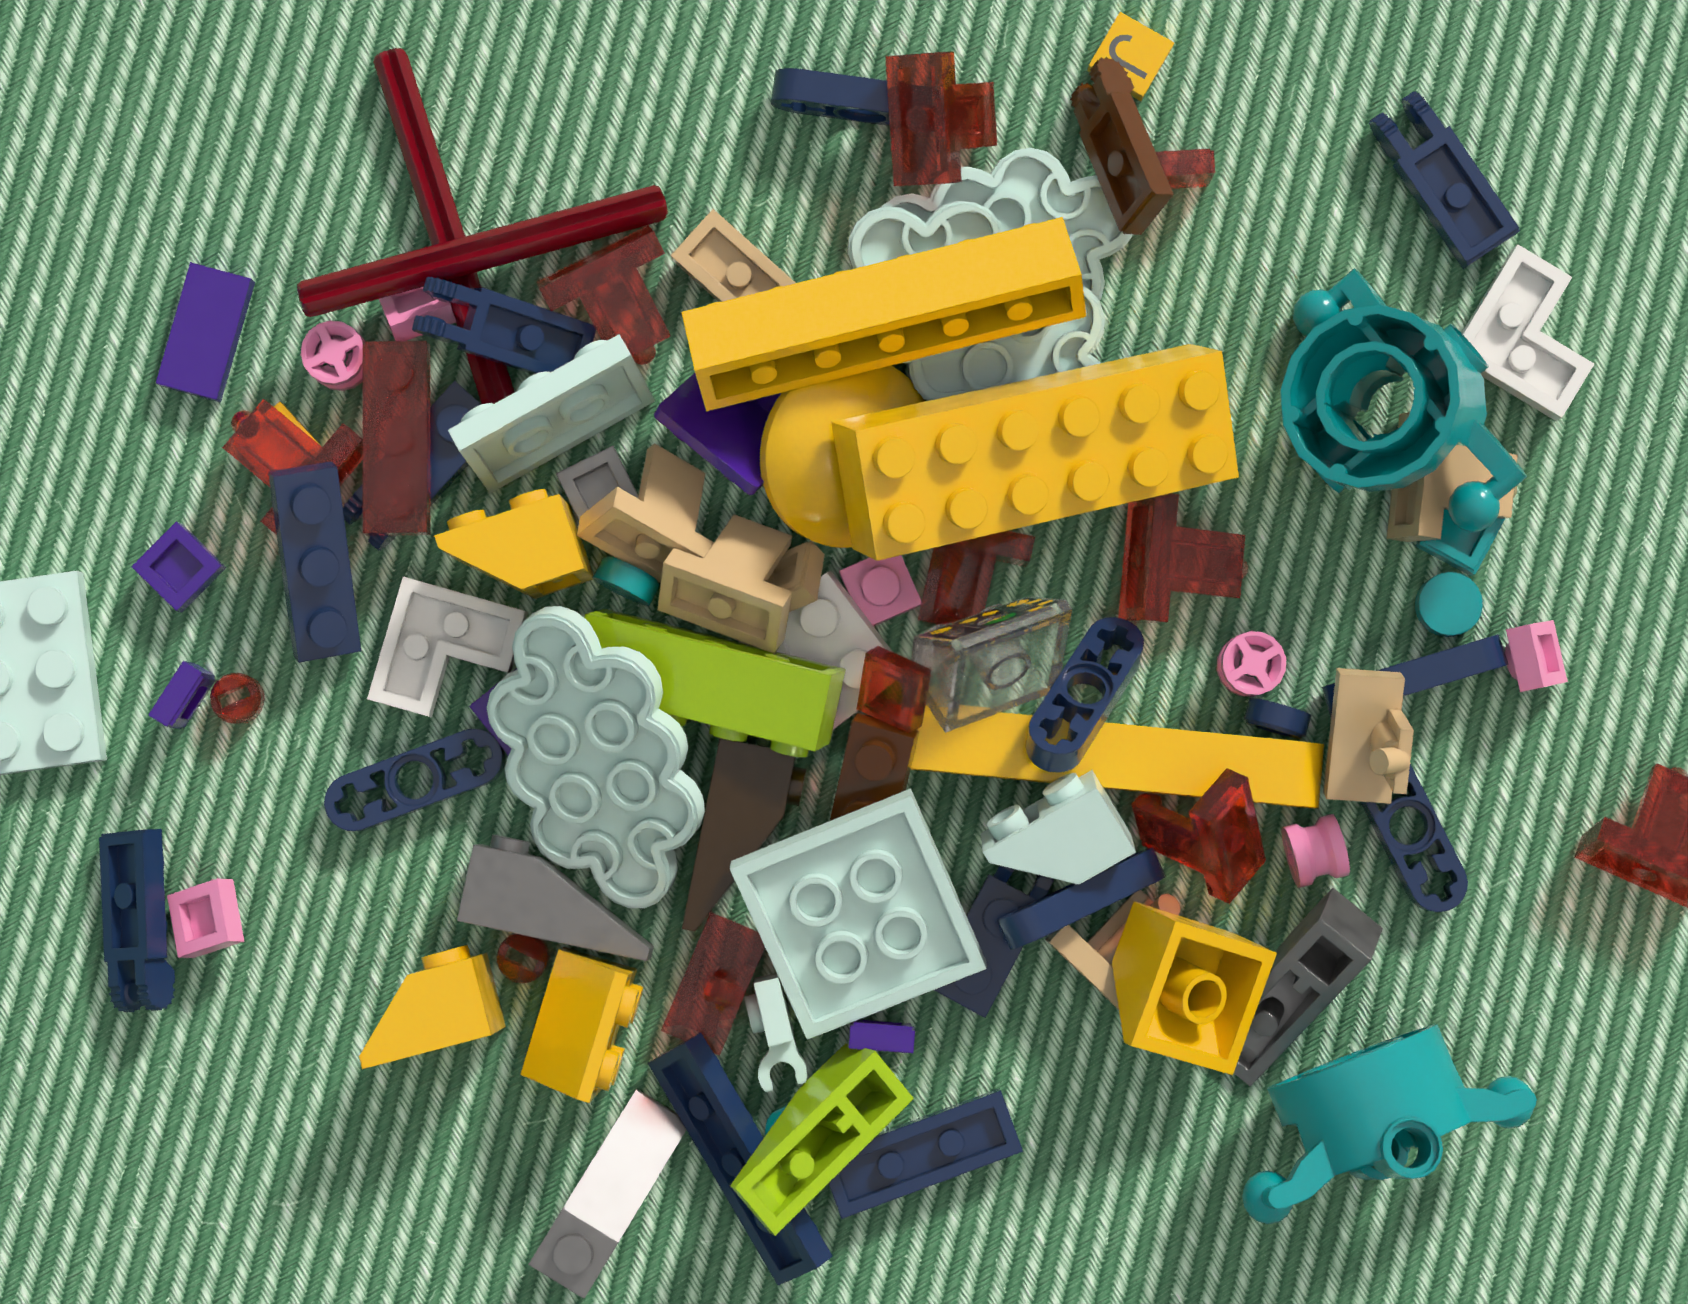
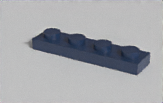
M700 1032L648 1062L653 1074L777 1285L815 1270L833 1257L805 1208L774 1236L769 1233L731 1188L730 1185L764 1138L703 1034Z

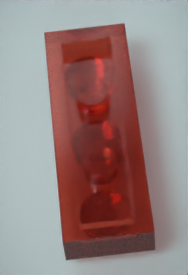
M427 341L363 342V534L366 536L431 535L430 344Z

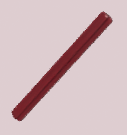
M402 48L383 51L374 57L373 63L431 246L465 237L408 55ZM477 272L446 280L471 289L481 288ZM450 302L456 319V325L463 328L469 306ZM466 353L481 404H495L515 393L506 365Z
M653 185L306 279L297 284L299 302L302 311L307 317L322 315L424 287L427 277L449 280L661 222L668 214L667 203L659 186Z

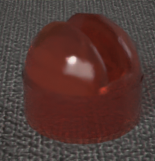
M230 673L222 676L214 684L210 694V703L214 713L223 721L233 724H245L254 720L262 711L265 701L264 691L260 683L253 677L242 673ZM247 686L251 696L222 708L220 698Z
M516 933L508 936L501 943L497 952L499 970L508 980L515 983H529L538 979L546 971L550 960L549 949L543 939ZM512 947L521 954L538 960L534 970L506 957L505 955L509 948Z

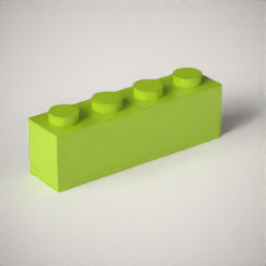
M608 609L585 614L584 618L591 624L602 649L607 647H627L642 653L654 664L661 676L663 688L659 709L670 715L681 726H685L687 719L709 724V734L718 738L744 742L747 741L748 735L772 740L771 750L794 757H808L809 750L817 751L830 744L846 669L780 652L773 654L752 645Z

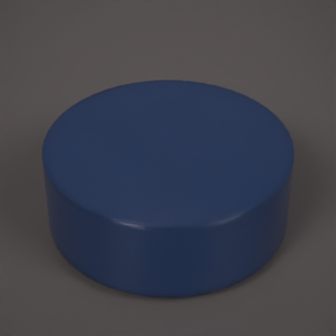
M1250 697L1244 720L1246 724L1261 730L1290 738L1302 739V737H1306L1312 715L1286 705Z

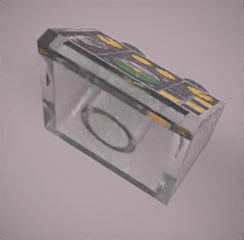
M1026 596L1004 605L995 604L989 606L979 614L948 625L939 624L933 626L923 634L915 636L913 639L909 678L944 732H949L1046 696L1062 671L1072 608L1063 599Z

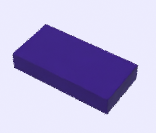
M190 262L157 376V385L221 403L255 285L251 278Z

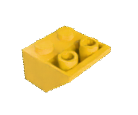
M546 489L534 490L510 499L511 510L494 516L486 517L484 510L471 511L456 516L447 521L449 531L434 535L438 548L455 560L534 599L593 580V572L582 539L577 536L578 527L571 507L560 494L548 496Z
M566 947L558 949L520 1075L587 1103H590L601 1089L609 1091L611 1085L614 1086L625 1052V1048L614 1045L620 1026L628 1028L630 1023L633 1024L643 993V986L633 984L637 969Z

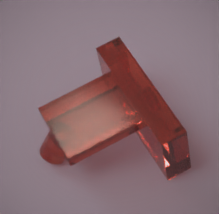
M954 51L885 56L894 186L962 182L960 149L997 146L994 82L956 84Z
M649 225L536 282L550 311L580 297L601 340L608 341L620 334L637 364L644 365L650 363L656 355L654 345L671 337L637 270L638 267L665 254L659 240Z
M265 399L259 403L252 413L243 410L233 416L231 426L235 433L222 447L269 487V471L331 461L337 466L339 484L341 486L373 448L344 423L341 424L322 447ZM272 506L260 522L276 534Z
M1169 493L1128 503L1118 618L1140 624L1168 622L1171 591L1233 599L1240 598L1242 579L1248 572V565L1244 560L1245 535L1177 527L1179 494Z
M1004 531L933 548L922 597L923 604L920 606L917 620L936 624V630L984 613L995 561L1027 567L1031 559L1035 537L1012 531ZM950 630V635L946 633L944 635L949 637H957L958 634H960V632L957 631V633H955L956 630ZM938 638L944 643H953L958 640V638L954 640Z
M1656 763L1651 769L1632 828L1604 817L1581 836L1574 858L1688 908V773L1679 767L1669 769Z
M1228 768L1224 770L1189 811L1190 819L1163 807L1161 797L1155 793L1141 794L1131 804L1142 845L1147 848L1153 847L1154 851L1204 874L1208 894L1228 904L1233 901L1266 861L1249 779Z
M710 912L662 1026V1032L684 1041L701 1032L713 1053L720 1056L765 949L757 930L717 913Z

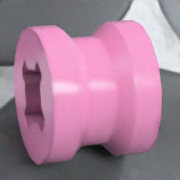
M330 320L319 323L308 331L302 341L300 355L305 369L320 384L331 390L345 391L355 388L366 379L371 370L372 355L369 345L353 327L344 322ZM350 350H353V352H351V353L348 354V359H347L346 363L344 364V360H345V358H346L347 352H349Z
M1249 631L1230 639L1221 648L1217 657L1216 671L1221 683L1230 692L1238 696L1254 697L1271 691L1281 682L1286 671V656L1282 646L1274 637L1263 632Z
M1334 814L1319 817L1315 825L1303 828L1298 824H1290L1282 827L1284 851L1290 872L1298 888L1312 885L1318 876L1329 874L1334 878H1340L1350 874L1345 841Z

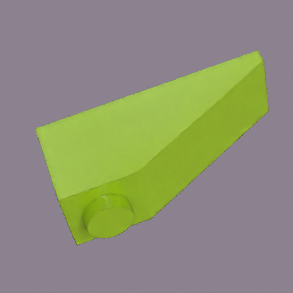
M845 1043L798 1089L730 1186L769 1233L776 1236L914 1098L875 1050L867 1048L851 1049L849 1044Z

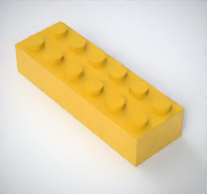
M1193 344L831 422L852 549L876 561L1239 477L1222 351Z

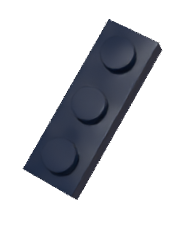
M331 461L269 471L268 476L294 658L298 663L361 652L337 466Z
M999 1088L880 1132L829 1182V1186L841 1219L1021 1153L1023 1149Z

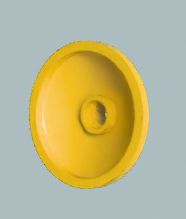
M891 365L783 392L776 400L767 418L761 439V477L764 481L765 492L773 509L781 520L797 534L825 546L837 548L852 547L831 422L925 402V399L914 388L912 381L904 373Z

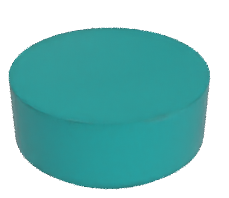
M611 556L601 559L592 577L605 588L644 606H650L659 588L658 581L654 577L627 562Z
M1445 572L1431 577L1420 587L1415 599L1416 615L1422 626L1429 632L1442 637L1456 636L1470 630L1479 620L1483 607L1481 592L1477 585L1467 576L1456 572Z

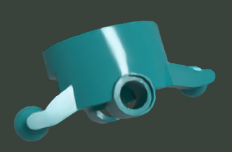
M1355 268L1330 290H1312L1301 295L1294 305L1293 320L1298 331L1306 338L1291 355L1280 390L1283 426L1298 456L1314 468L1319 476L1338 493H1341L1345 488L1349 491L1357 488L1373 492L1405 488L1432 473L1439 467L1457 443L1460 442L1475 455L1493 476L1485 483L1469 481L1458 486L1449 499V515L1454 524L1465 531L1477 532L1490 527L1498 517L1500 510L1499 500L1527 478V475L1484 425L1487 411L1484 378L1481 373L1489 368L1480 353L1454 325L1450 324L1443 329L1439 325L1423 320L1414 313L1386 306L1380 296ZM1348 302H1351L1354 307L1342 310ZM1407 372L1415 388L1409 417L1400 428L1393 432L1373 434L1374 437H1372L1354 417L1360 410L1364 412L1369 410L1371 399L1379 388L1388 383L1403 381L1404 377L1402 375Z
M1438 1024L1429 1025L1358 1050L1267 1088L1282 1127L1292 1125L1298 1128L1305 1153L1296 1161L1287 1179L1281 1174L1269 1170L1258 1172L1250 1177L1244 1186L1242 1194L1244 1208L1249 1216L1256 1221L1273 1224L1286 1218L1294 1204L1311 1198L1338 1174L1349 1172L1354 1177L1363 1180L1415 1179L1425 1177L1433 1172L1441 1161L1443 1152L1442 1135L1470 1122H1493L1499 1127L1508 1129L1520 1127L1533 1114L1537 1101L1536 1096L1526 1083L1519 1078L1511 1076L1497 1078L1489 1084L1487 1089L1465 1088L1451 1059ZM1410 1147L1418 1148L1417 1158L1413 1164L1404 1167L1407 1163Z

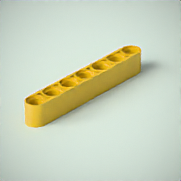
M885 702L884 721L919 731L911 770L1052 783L1069 773H1076L1080 777L1093 770L1102 787L1106 789L1319 809L1324 744L1105 722L1080 763L1071 770L1056 773L1037 767L1026 753L1029 723L1033 715ZM1063 719L1062 725L1055 737L1052 739L1046 738V741L1049 744L1057 745L1061 739L1067 740L1070 723Z

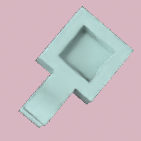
M777 973L757 977L753 983L756 994L745 996V1003L753 1034L765 1031L769 1047L768 1052L762 1057L759 1064V1083L765 1092L773 1091V1079L771 1078L770 1070L779 1062L789 1063L794 1068L798 1084L806 1083L807 1066L796 1046L782 983Z

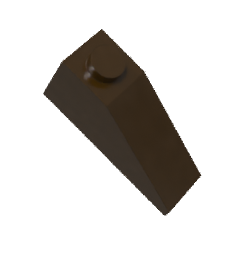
M719 739L682 929L689 931L699 929L735 882L730 871L731 861L759 850L785 817L787 804L800 805L806 769L795 767L796 757L777 753L768 747Z

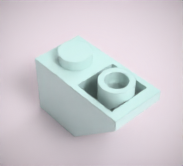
M1093 770L1080 777L1076 773H1069L1058 778L1044 789V797L1024 809H1021L1020 805H1014L1002 810L987 822L986 826L988 829L981 833L982 851L989 863L1078 885L1136 853L1130 831Z

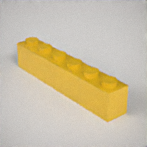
M1063 217L1040 223L1027 224L1020 228L976 239L963 240L956 244L912 255H903L888 261L839 271L831 275L787 286L775 287L767 291L723 302H714L681 313L705 409L710 411L1086 317L1082 274Z

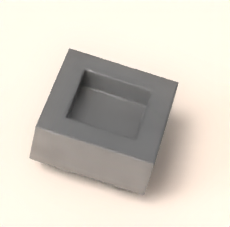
M614 446L556 473L579 521L582 514L616 487L638 498V494Z

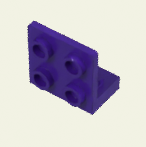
M694 373L659 404L654 412V417L679 440L685 442L719 470L729 481L736 484L745 493L754 495L764 483L760 469V447L764 427L769 413L781 393L706 411L696 374Z

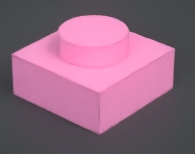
M424 287L379 299L396 344L423 336V334L412 330L416 315L423 317L429 315L440 318L448 324L456 323L451 304L432 298L429 294L423 292Z
M901 555L879 561L869 557L839 571L847 592L873 626L895 618L923 604Z
M1554 620L1506 629L1509 641L1505 647V655L1509 664L1507 668L1511 676L1518 681L1520 692L1568 682Z
M217 878L167 895L178 958H196L244 942L233 879Z

